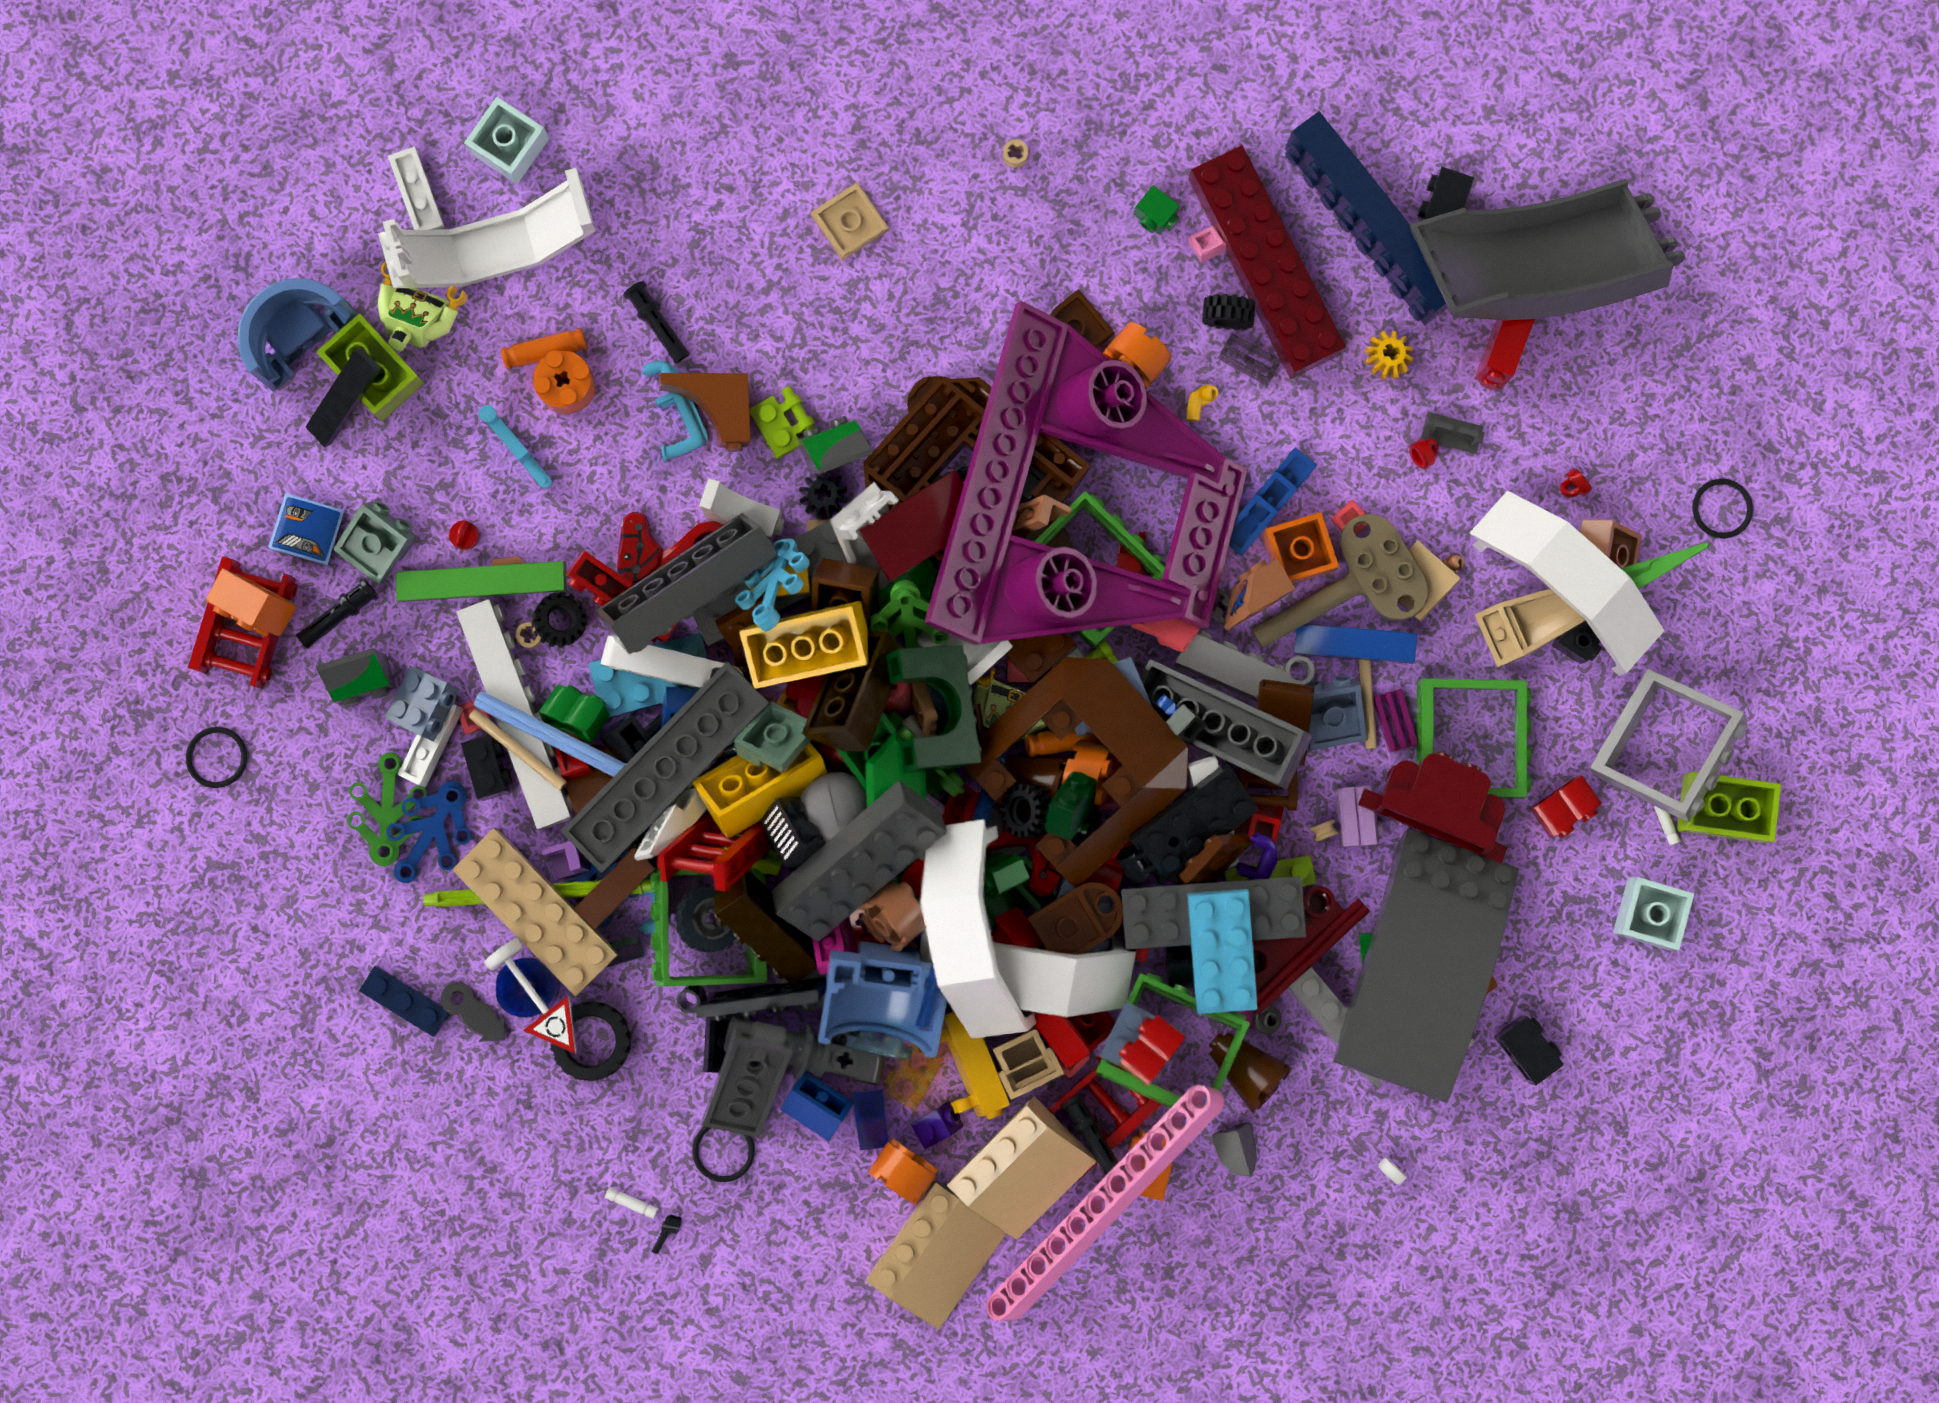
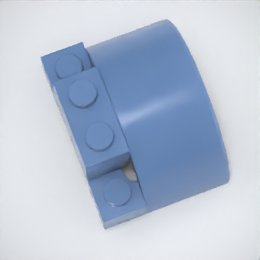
M293 278L273 283L254 296L241 316L238 327V348L242 361L250 374L274 392L296 375L289 366L331 331L339 332L358 313L343 296L341 297L332 288L318 281ZM313 304L325 306L324 310L326 312L321 315ZM266 341L276 351L274 354H265Z
M860 941L858 953L831 950L818 1042L830 1044L834 1036L849 1031H874L903 1038L919 1047L925 1057L935 1058L938 1053L947 1002L943 993L942 995L938 994L942 998H937L940 1002L936 1001L940 1005H935L938 1009H934L937 1013L933 1012V1014L937 1015L932 1016L935 1020L931 1019L934 1024L930 1023L933 1027H929L932 1031H920L915 1027L918 1013H920L921 1002H923V995H925V988L928 984V977H930V970H932V963L920 962L919 950L916 948L904 947L901 951H893L889 949L892 945Z

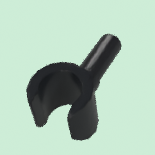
M674 1215L666 1217L662 1224L660 1236L651 1250L654 1254L659 1253L668 1233L678 1234L682 1221L681 1217Z

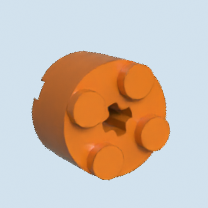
M1129 322L1102 354L1109 360L1122 361L1134 368L1143 380L1145 389H1147L1169 364L1172 356L1167 347L1156 336L1151 339L1144 334L1147 331L1146 328L1135 322Z
M564 350L550 351L539 361L534 370L533 387L537 395L549 409L556 413L566 415L582 410L590 404L594 397L596 386L593 373L587 363L573 352ZM568 378L570 383L568 385L563 384L561 387L560 381H565Z
M1080 739L1072 749L1077 751L1075 758H1068L1062 784L1073 771L1095 778L1097 780L1094 805H1103L1106 797L1112 796L1101 785L1119 769L1121 763L1106 746Z
M895 1138L887 1142L868 1170V1173L877 1180L881 1179L885 1186L916 1206L936 1178V1173L938 1172V1169L930 1164L929 1161L909 1150L908 1147Z

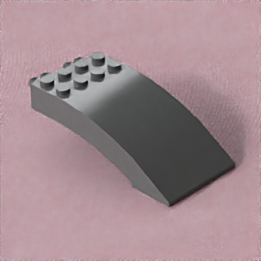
M1627 179L1547 202L1494 210L1467 211L1464 207L1410 224V230L1452 317L1522 320L1586 311L1668 287L1673 266L1680 265L1685 259L1682 250L1672 251L1678 245L1676 238L1671 236L1660 240L1656 239L1648 224L1659 220L1662 215L1658 207L1649 209L1654 202L1651 194L1647 193L1633 197L1628 188Z
M1411 829L1405 831L1396 846L1375 927L1356 987L1346 1011L1333 1062L1446 1103L1449 1101L1491 980L1519 868L1503 862L1500 864L1464 848L1447 843L1442 839L1430 837L1429 834L1422 831L1420 833Z

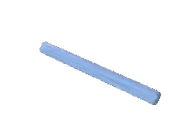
M480 692L474 701L476 708L612 777L626 765L618 759L485 692Z

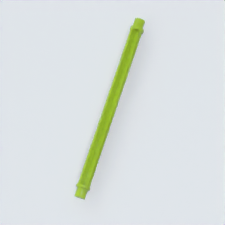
M650 878L645 879L631 894L640 895L645 892H652ZM601 880L554 883L552 885L566 899L583 898ZM471 889L435 891V893L424 894L423 896L425 907L435 906L436 908L485 904Z

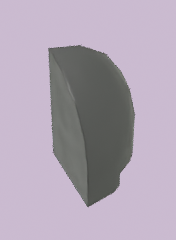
M1250 1122L1235 1125V1130L1224 1132L1220 1130L1212 1134L1214 1146L1221 1163L1229 1171L1239 1176H1251L1255 1170L1257 1152Z

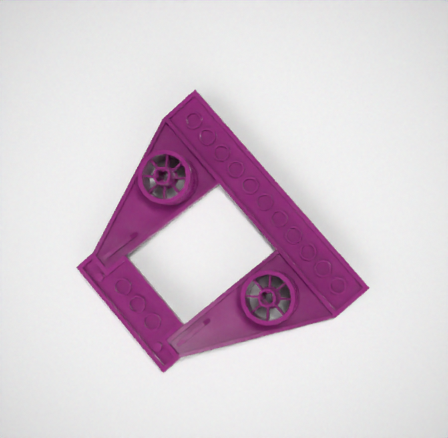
M1020 301L1014 307L924 623L973 645L1180 619L1199 629L1208 628L1248 469L1225 458L1147 392L1138 372L1130 365L1118 360H1109L1070 325ZM1095 380L1098 384V387L1094 386ZM1109 413L1111 414L1113 421L1108 419ZM1039 433L1188 478L1162 581L1086 558L1075 549L1067 547L1053 548L1011 535ZM1044 566L1047 571L1046 575L1042 574ZM1059 600L1064 609L1063 611L1057 609Z

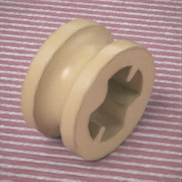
M1019 139L1008 141L1003 148L1004 162L1012 168L1023 166L1028 159L1027 145ZM1011 148H1014L1016 151L1020 149L1023 151L1020 154V159H1017L1015 156L1012 158L1008 156L1011 154Z
M531 622L522 623L516 630L517 642L527 649L537 648L542 643L540 641L541 637L538 635L535 641L531 639V643H526V638L522 636L524 630L528 632V628H533L534 632L536 629L532 627Z
M1334 819L1310 828V831L1316 835L1314 838L1315 842L1340 833L1333 826L1335 823Z

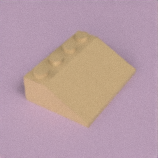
M1033 1096L953 1176L946 1186L967 1207L1017 1240L1097 1160Z
M936 1179L867 1275L866 1282L895 1303L939 1330L1007 1233L967 1207L948 1187Z

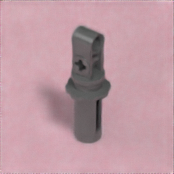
M733 1016L726 1033L724 1051L727 1052L736 1027L742 1028V1033L751 1035L755 1022ZM806 1024L799 1033L786 1030L784 1042H787L788 1039L794 1040V1050L788 1063L794 1076L793 1079L799 1080L804 1071L813 1072V1076L822 1077L823 1073L827 1072L866 1084L880 1085L885 1055L832 1044L831 1041L830 1044L819 1043V1036L814 1035L811 1024ZM843 1056V1059L847 1061V1065L841 1066V1063L836 1061L837 1057Z

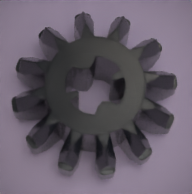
M827 471L824 478H821L820 474L814 473L816 480L813 481L811 478L806 477L804 480L809 487L803 486L799 488L801 494L807 495L799 499L800 504H809L805 509L808 515L816 509V519L820 520L822 513L826 512V516L830 520L833 518L832 509L837 513L842 510L837 503L847 504V497L842 496V494L848 491L847 486H839L842 481L840 476L835 477L831 481V471ZM823 489H827L828 495L831 496L825 497L824 501H820L819 496L816 494H820L823 492Z

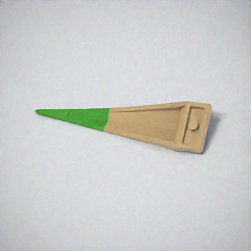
M1703 543L1621 569L1631 577L1636 587L1640 589L1707 549L1710 544ZM1551 589L1504 601L1474 614L1494 661L1499 668L1532 654L1586 621Z

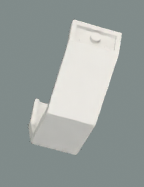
M577 169L566 170L567 180L520 210L457 228L404 230L395 219L384 221L385 232L378 233L393 288L468 286L542 265L591 235L596 230L582 180Z
M873 482L833 517L830 522L848 563L880 569L879 603L880 591L891 581H888L858 530L867 524H873L875 519L889 511L887 504H895L898 499L891 491H881ZM924 631L919 636H916L917 645L920 648L963 645L964 654L968 661L967 675L970 685L1013 647L1009 641L973 645L950 634L949 640L946 643L935 644L932 641L931 635Z
M1507 491L1469 532L1477 539L1472 545L1480 553L1486 548H1491L1526 567L1581 615L1614 660L1615 664L1611 669L1618 676L1626 674L1665 631L1630 576L1568 521Z
M984 819L945 825L947 833L926 850L921 894V906L938 987L971 1039L1026 1032L1036 1024L1034 1012L1022 1014L999 974L983 900L986 846L998 838L996 826L986 827Z
M925 928L922 931L920 941V962L933 963ZM1111 940V951L1078 955L992 942L999 974L1020 1010L1069 1017L1122 1009L1128 1000L1136 952L1124 950L1123 941Z

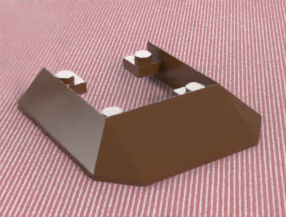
M980 377L938 380L877 446L873 454L865 459L863 462L865 489L875 482L881 491H891L898 501L895 504H887L890 510L929 486L965 446L974 451L992 387ZM1039 433L1030 464L1046 475V477L1031 492L1032 499L1045 494L1064 503L1067 498L1072 496L1091 468V465L1056 437ZM946 547L932 555L941 563Z
M1065 657L977 738L981 745V762L965 767L971 777L996 801L1017 782L1016 778L998 759L1040 720L1050 728L1060 741L1081 722H1084L1120 761L1123 766L1101 785L1121 806L1115 814L1078 847L1071 839L1068 840L1052 833H1048L1035 845L1055 867L1054 869L1074 887L1082 884L1129 841V836L1176 799L1186 789L1188 746L1170 729V726L1119 670L1105 658Z

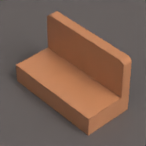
M1045 494L1018 506L1011 535L1020 537L1048 526L1049 522L1056 520L1060 515H1069L1072 508Z

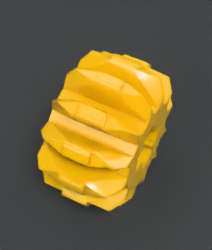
M1382 331L1379 334V339L1377 337L1370 339L1371 346L1366 347L1364 353L1370 356L1365 360V364L1375 365L1371 370V374L1374 375L1380 370L1382 371V380H1385L1388 374L1395 380L1399 377V372L1405 374L1409 370L1406 364H1411L1414 358L1408 355L1412 352L1413 346H1404L1407 336H1403L1398 340L1397 331H1392L1390 337H1388L1385 331ZM1386 350L1389 354L1394 353L1395 356L1392 360L1389 356L1385 357L1383 355Z

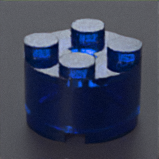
M538 958L513 960L528 982H532V987L548 1009H550L555 1004L559 995V979ZM505 965L498 973L495 983L496 998L502 1009L510 1015L524 1018L543 1014L529 994L523 992V986L509 967Z

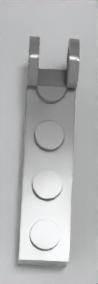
M1199 630L1184 653L1179 652L1174 666L1256 702L1261 680L1266 679L1305 685L1312 680L1315 672L1313 663L1304 656L1293 657L1284 666L1276 664L1273 667L1264 663L1265 658L1249 652L1247 656L1238 652L1239 647L1230 642L1222 641V644L1211 640L1212 635L1202 630ZM1297 663L1305 668L1306 677L1304 680H1295L1291 676L1290 667L1292 664Z
M1310 967L1288 988V991L1337 1047L1347 1008ZM1358 1071L1376 1089H1380L1383 1086L1378 1078Z

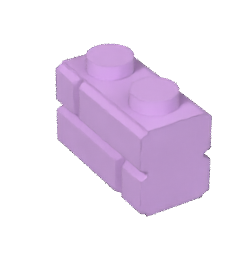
M1374 786L1335 789L1340 848L1379 844L1378 839L1383 838L1382 822L1377 821L1376 812L1358 805L1364 788L1374 792Z

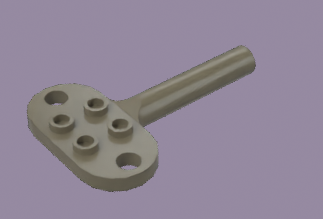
M1363 514L1353 518L1346 524L1341 534L1340 549L1349 567L1348 574L1251 628L1261 648L1266 647L1358 595L1366 597L1376 612L1390 621L1402 622L1412 619L1422 611L1427 602V582L1397 530L1388 519L1377 514ZM1359 524H1365L1370 528L1371 532L1367 537L1359 538L1354 534V528ZM1408 597L1413 600L1415 605L1411 611L1405 612L1398 608V601L1401 598Z

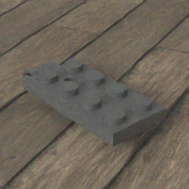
M755 1021L751 1035L742 1033V1028L736 1027L704 1112L702 1126L760 1137L794 1050L793 1039H788L787 1042H784L786 1036L785 1027ZM751 1061H760V1063L753 1064Z

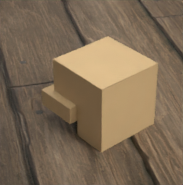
M1035 1027L992 1047L1003 1069L998 1072V1075L1010 1100L1064 1074L1052 1048H1045Z

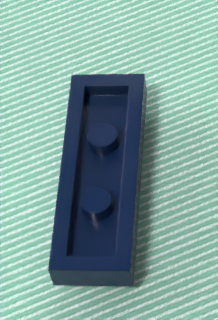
M378 966L373 967L359 989V992L432 1037L437 1035L450 1014L444 1010L442 1005Z

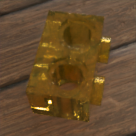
M905 1043L897 1057L898 1060L902 1061L896 1072L891 1069L883 1083V1086L887 1087L884 1094L916 1111L944 1061V1057L939 1054L935 1058L927 1057V1066L923 1069H916L911 1065V1057L916 1053H923V1051L913 1043L911 1046ZM902 1079L910 1080L913 1084V1091L909 1095H901L896 1089L898 1081Z

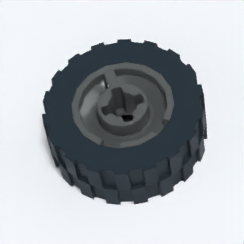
M715 886L699 887L689 891V894L684 895L681 903L677 905V913L674 916L677 926L675 928L681 936L680 939L686 942L687 946L691 949H697L700 952L724 950L725 947L734 944L736 939L733 931L727 925L722 926L714 916V896L718 891L715 890ZM708 913L714 917L712 924L705 923Z

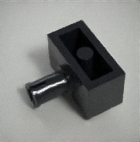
M631 714L620 719L600 738L619 761L627 764L662 728V715H658L643 728L634 715Z

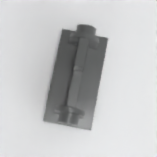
M1427 412L1421 439L1434 438L1440 445L1477 454L1479 443H1482L1484 432H1482L1484 426Z

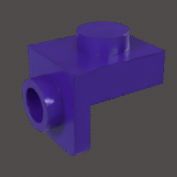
M950 1101L910 1124L924 1149L952 1136L963 1127L960 1115L954 1113Z

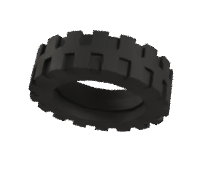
M590 1001L571 1007L573 1025L576 1021L589 1016L604 1019L611 1025L615 1033L616 1045L613 1054L607 1061L599 1065L587 1066L576 1061L568 1050L551 1043V1052L555 1056V1062L557 1065H560L564 1073L573 1076L577 1080L596 1081L614 1074L625 1063L631 1050V1031H629L626 1019L623 1018L617 1009L602 1002Z

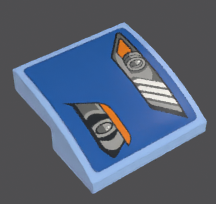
M285 493L268 549L327 566L344 510Z

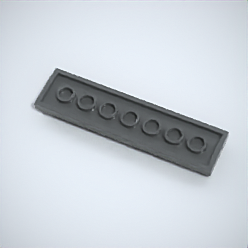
M727 661L561 830V833L601 873H605L664 811L690 787L692 782L734 742L736 736L771 703L757 689H754V686Z

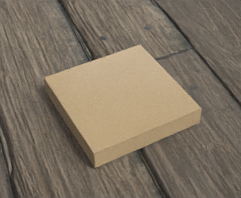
M858 182L810 212L811 217L842 261L889 231L888 225Z
M1417 541L1409 549V552L1423 573L1428 585L1427 602L1422 611L1415 616L1421 622L1461 581V578L1421 542ZM1408 597L1401 598L1398 601L1407 611H1411L1414 608L1413 600Z

